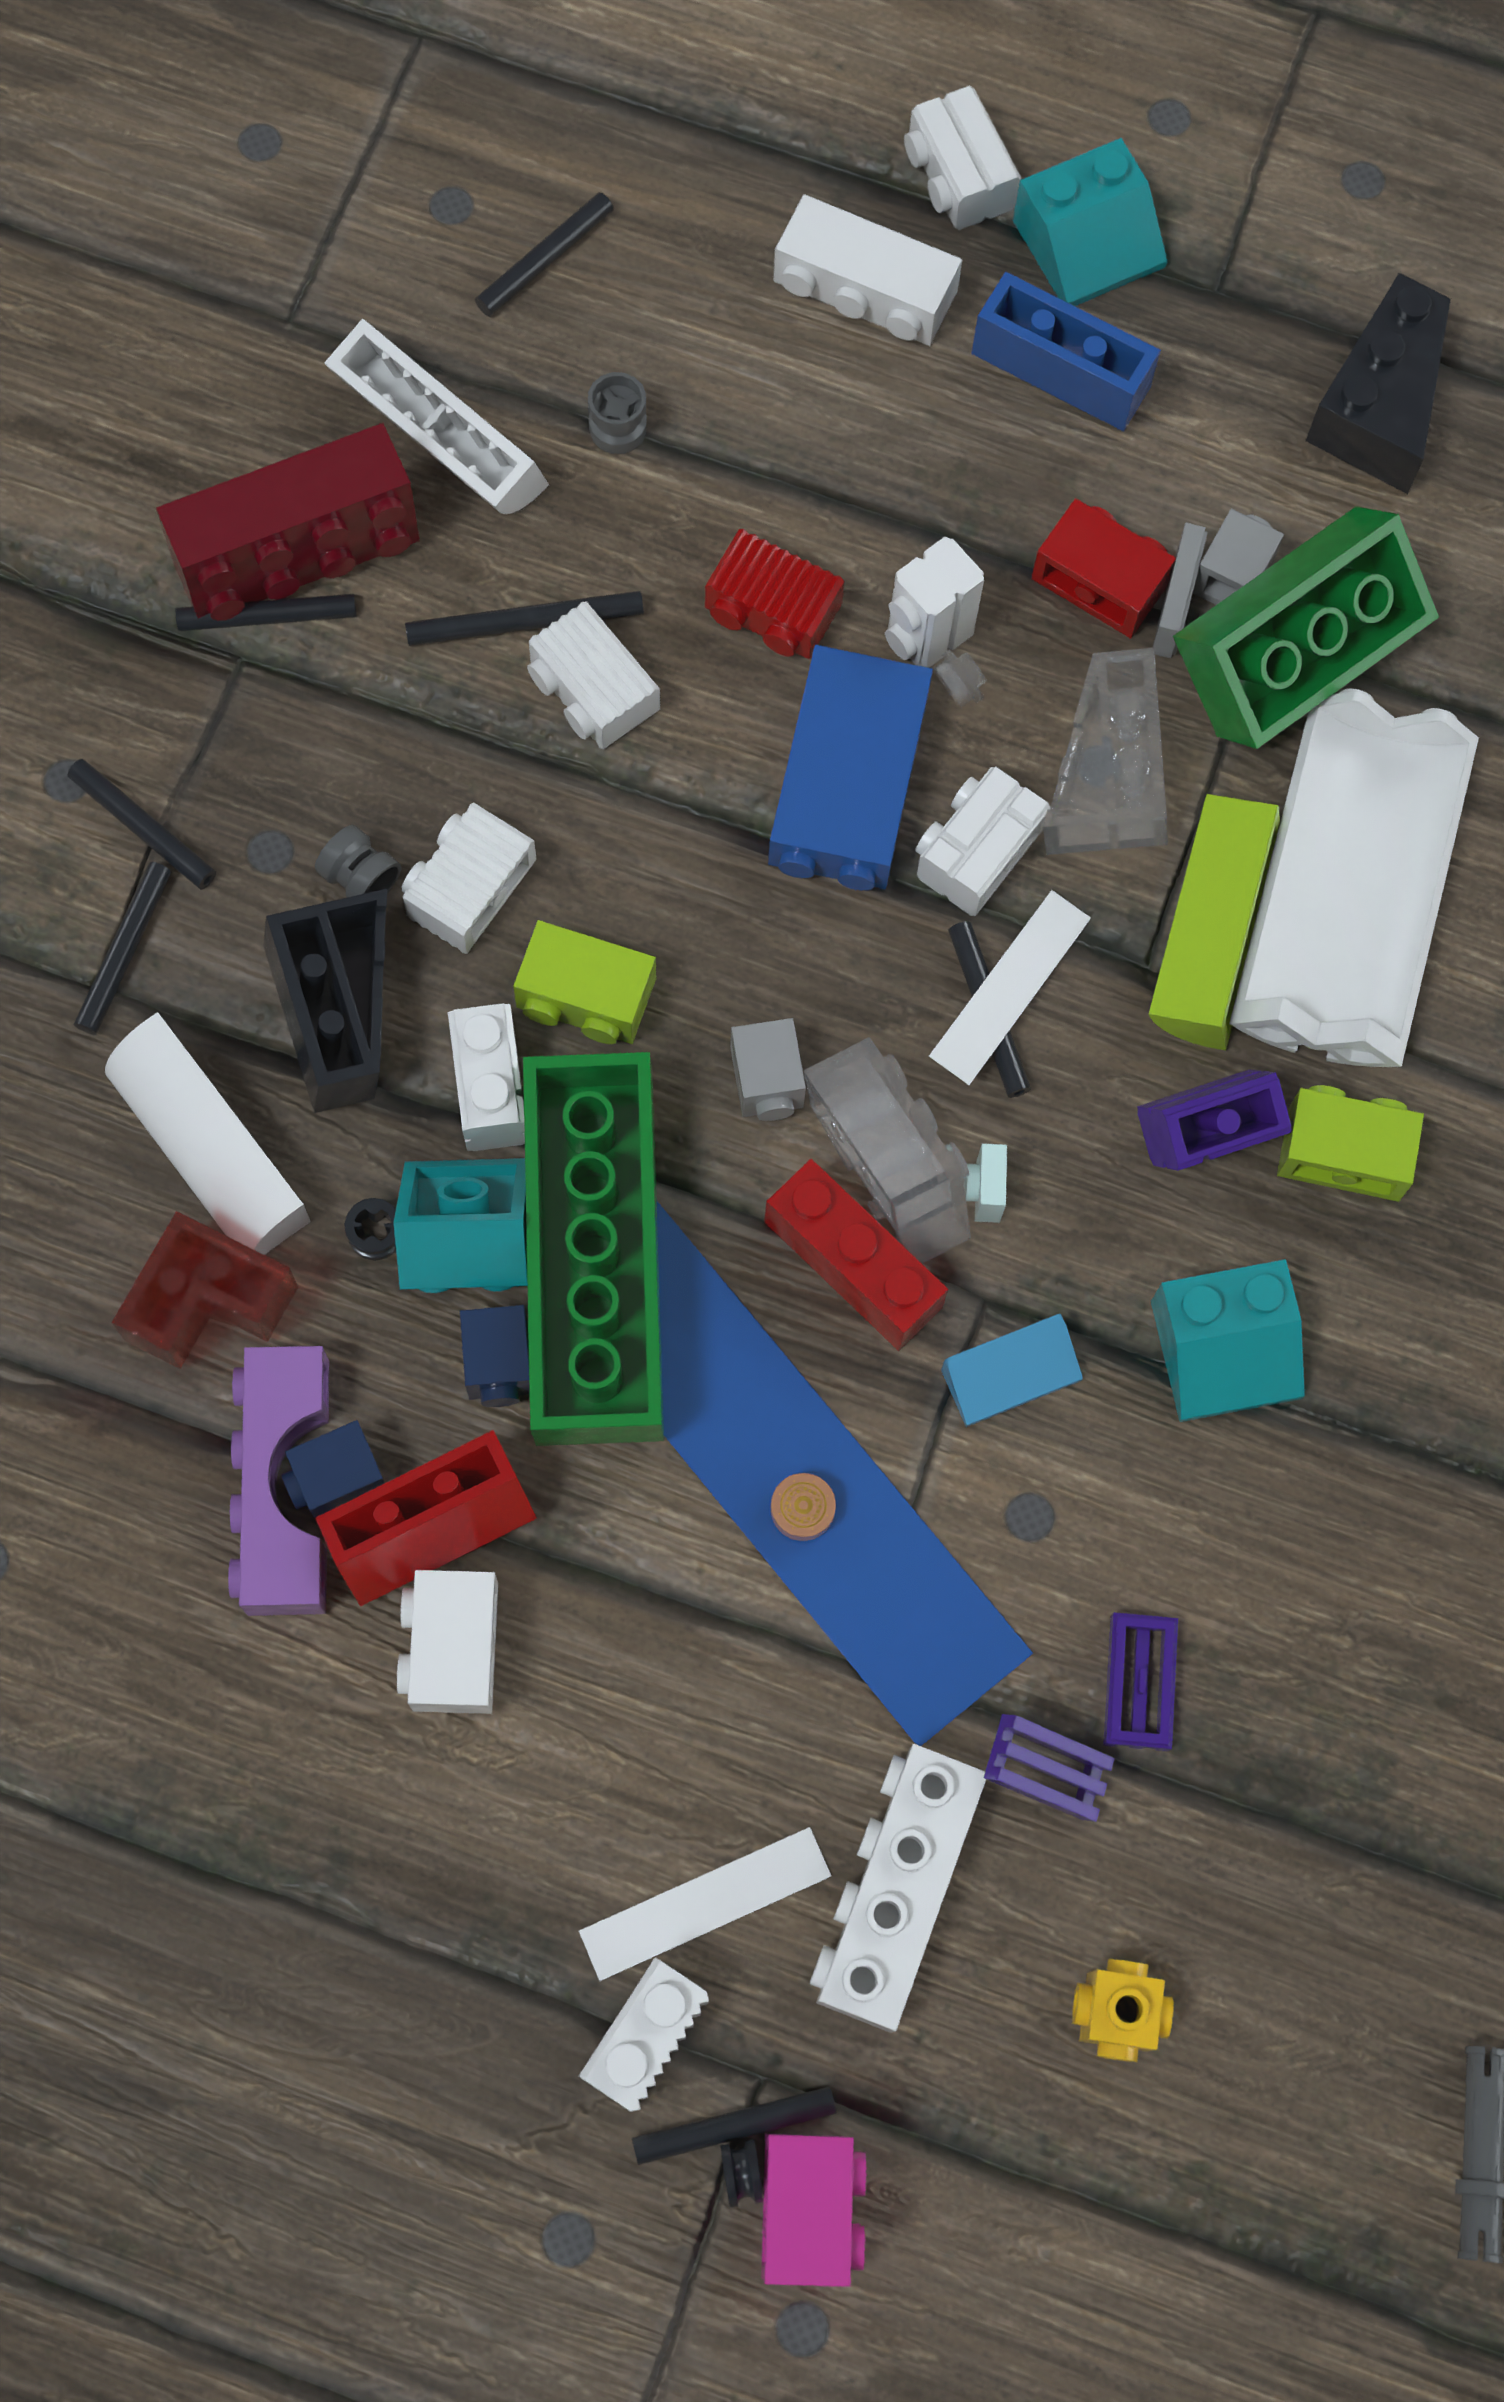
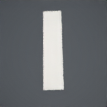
M1051 890L929 1057L970 1085L1091 917Z
M809 1827L579 1930V1933L599 1981L825 1880L831 1877V1874Z

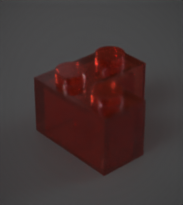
M176 1211L111 1323L125 1342L181 1369L212 1314L268 1342L299 1287L289 1267Z

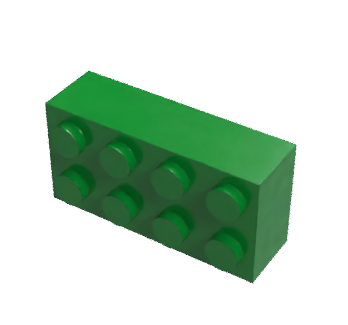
M1355 506L1173 635V638L1216 736L1258 749L1439 618V615L1399 514Z

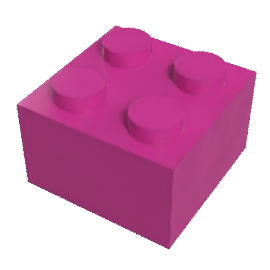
M765 2134L761 2278L764 2284L851 2287V2270H864L865 2229L860 2224L852 2223V2196H865L866 2152L853 2151V2137Z

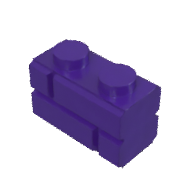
M1249 1069L1137 1106L1139 1121L1153 1166L1167 1167V1169L1177 1171L1202 1163L1203 1158L1211 1160L1291 1133L1292 1127L1280 1080L1276 1072H1261Z

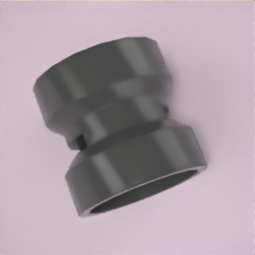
M611 372L600 376L593 382L588 391L589 433L591 438L601 450L611 454H624L633 451L642 444L646 436V392L643 385L634 376L624 372Z
M349 825L337 832L321 850L315 863V871L328 883H339L345 888L346 898L387 889L388 894L399 878L402 869L401 864L390 854L374 850L371 847L370 837L355 825Z

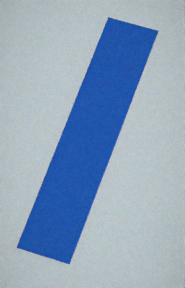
M657 1201L664 1436L913 1742L918 1746H922L1030 1657L1033 1652ZM799 1473L813 1474L823 1479L832 1489L836 1501L834 1519L828 1530L818 1538L808 1541H797L788 1538L777 1529L771 1517V1500L776 1487L785 1478Z

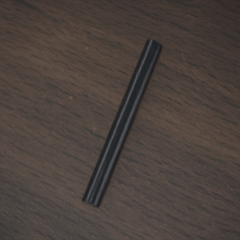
M641 591L405 622L408 646L547 628L552 622L558 621L562 615H567L571 609L577 608L581 602H587L602 620L643 615Z

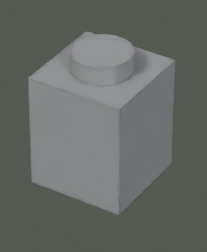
M1231 508L1199 565L1193 594L1217 605L1272 566L1284 534L1273 529L1267 521L1258 516L1244 515Z
M793 1018L731 1027L730 1049L742 1117L757 1115L759 1120L774 1121L794 1114V1109L804 1108L806 1086Z

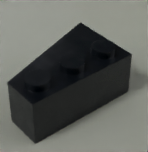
M1399 272L1321 400L1305 441L1408 495L1424 459L1451 299Z
M387 889L266 916L263 946L314 1113L375 1099L381 1057Z

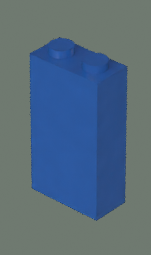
M820 645L814 646L770 837L768 865L776 866L784 874L796 878H810L813 875L838 879V882L843 886L859 891L871 890L873 887L887 888L933 673L932 668Z

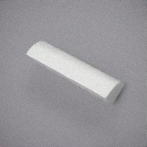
M364 319L356 325L325 361V365L500 513L511 514L521 510L548 487V482L531 458Z
M158 1012L137 1026L118 1044L107 1060L105 1066L106 1076L248 1265H251L311 1222L304 1204Z

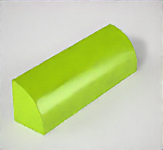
M1206 794L1149 1010L1151 1020L1158 1027L1177 1038L1224 1051L1227 1049L1232 1030L1230 1020L1280 826L1278 805Z

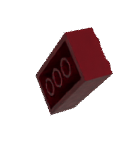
M384 423L156 507L175 569L198 619L207 614H210L211 618L216 621L231 619L242 612L245 607L244 602L264 601L269 598L273 600L286 598L295 593L300 586L324 577L330 579L341 577L349 573L358 564L379 556L385 558L396 556L404 552L411 544L420 541L411 482Z

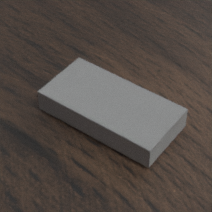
M1185 523L1176 551V561L1168 583L1151 654L1171 658L1176 653L1177 645L1173 635L1182 630L1185 625L1208 533L1205 532L1206 527Z

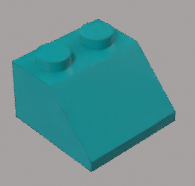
M1122 138L1020 180L1013 222L1059 299L1077 306L1166 268L1167 257L1149 182Z
M525 1158L407 1161L404 1163L394 1217L400 1290L419 1289L426 1293H440L450 1288L482 1287L488 1291H505L514 1286H528Z
M1286 1259L1177 1279L1160 1284L1151 1300V1306L1179 1422L1304 1398L1302 1320Z

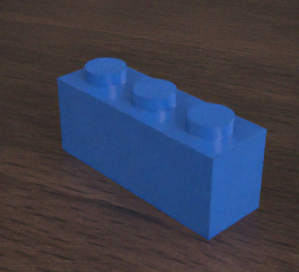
M1005 271L978 314L971 354L1124 432L1151 388L1161 350Z

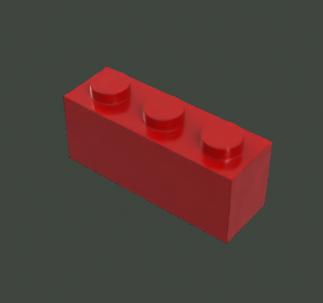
M813 1159L805 1163L766 1201L764 1222L898 1351L943 1308L949 1289Z
M494 1430L316 1517L336 1567L360 1607L415 1580V1570L433 1571L537 1519Z

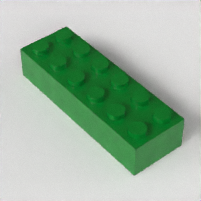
M650 1052L523 1057L530 1430L535 1445L554 1446L664 1441L653 1075Z

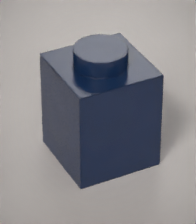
M524 1305L461 1310L460 1323L464 1377L469 1400L481 1399V1405L485 1407H504L519 1403L520 1395H530L529 1340Z
M358 1420L285 1451L292 1470L281 1474L290 1498L296 1510L308 1505L315 1520L316 1517L385 1484Z

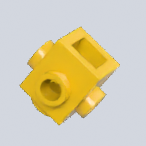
M1108 1959L1107 1971L1097 1969L1088 1972L1086 1984L1077 1983L1073 2000L1072 2024L1081 2025L1079 2041L1098 2044L1097 2057L1137 2063L1139 2051L1157 2050L1158 2039H1168L1173 2019V1998L1163 1996L1165 1980L1147 1977L1148 1965L1125 1960ZM1122 1996H1129L1137 2002L1136 2020L1132 2023L1121 2021L1116 2014V2003Z

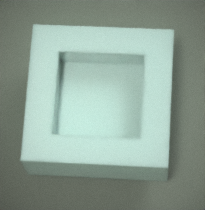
M982 1144L976 1164H966L964 1200L975 1202V1222L1000 1223L1006 1207L1007 1145Z

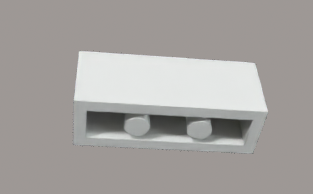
M804 194L775 248L774 282L783 285L786 290L794 295L801 297L810 296L832 305L847 317L863 318L885 327L900 339L916 340L930 346L958 291L962 259Z

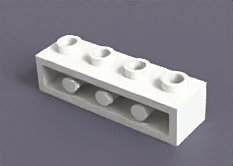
M916 1744L911 1746L906 1759L896 1755L893 1756L880 1793L891 1797L883 1822L870 1818L857 1856L868 1860L859 1885L847 1881L833 1918L845 1924L836 1950L825 1945L823 1946L810 1981L811 1985L821 1988L817 2004L887 2032L893 2033L896 2031L986 1781L983 1778L985 1771Z

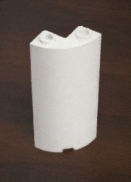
M1358 689L1341 690L1308 712L1230 1025L1251 1037L1289 1052L1295 1053L1298 1045H1305L1314 1050H1326L1328 1052L1326 1061L1367 1067H1402L1479 737L1459 722L1453 713L1443 709L1431 708L1424 710L1420 714L1394 718L1378 705L1370 694Z

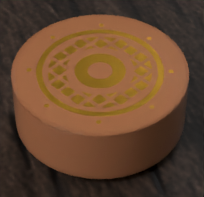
M808 1473L791 1475L781 1481L773 1493L771 1517L777 1529L788 1538L797 1541H808L818 1538L828 1530L834 1519L836 1510L834 1493L830 1486L818 1476Z

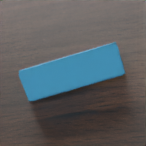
M1061 1314L1054 1315L953 1355L944 1360L941 1368L966 1427L1083 1380L1069 1332Z

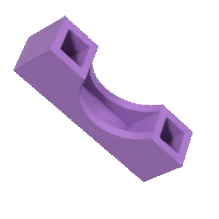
M323 1346L244 1347V1367H234L232 1380L234 1405L243 1406V1430H233L231 1438L233 1469H242L241 1494H232L230 1499L231 1532L241 1533L240 1559H230L228 1585L230 1598H239V1606L248 1616L326 1614L327 1549L320 1538L299 1530L285 1519L278 1505L276 1483L279 1468L286 1455L285 1451L289 1450L296 1441L308 1432L329 1423V1359Z

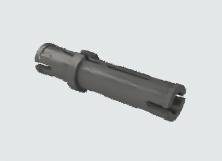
M1466 2046L1463 2179H1455V2194L1462 2195L1459 2251H1457V2258L1471 2261L1478 2260V2233L1482 2231L1484 2234L1483 2262L1503 2264L1504 2049L1492 2048L1490 2050L1489 2077H1486L1484 2075L1485 2047Z

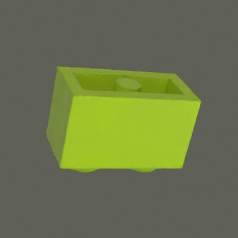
M538 920L513 985L516 1008L522 1009L523 1014L527 1018L540 1024L555 1026L560 1021L582 1028L581 1032L585 1036L600 1043L615 1044L617 1040L633 1045L656 980V957Z
M1316 1085L1309 1089H1299L1288 1109L1292 1127L1291 1133L1285 1134L1283 1137L1277 1176L1399 1202L1413 1185L1424 1113L1407 1110V1106L1404 1103L1393 1099L1376 1098L1367 1102L1348 1098L1344 1091L1331 1086Z

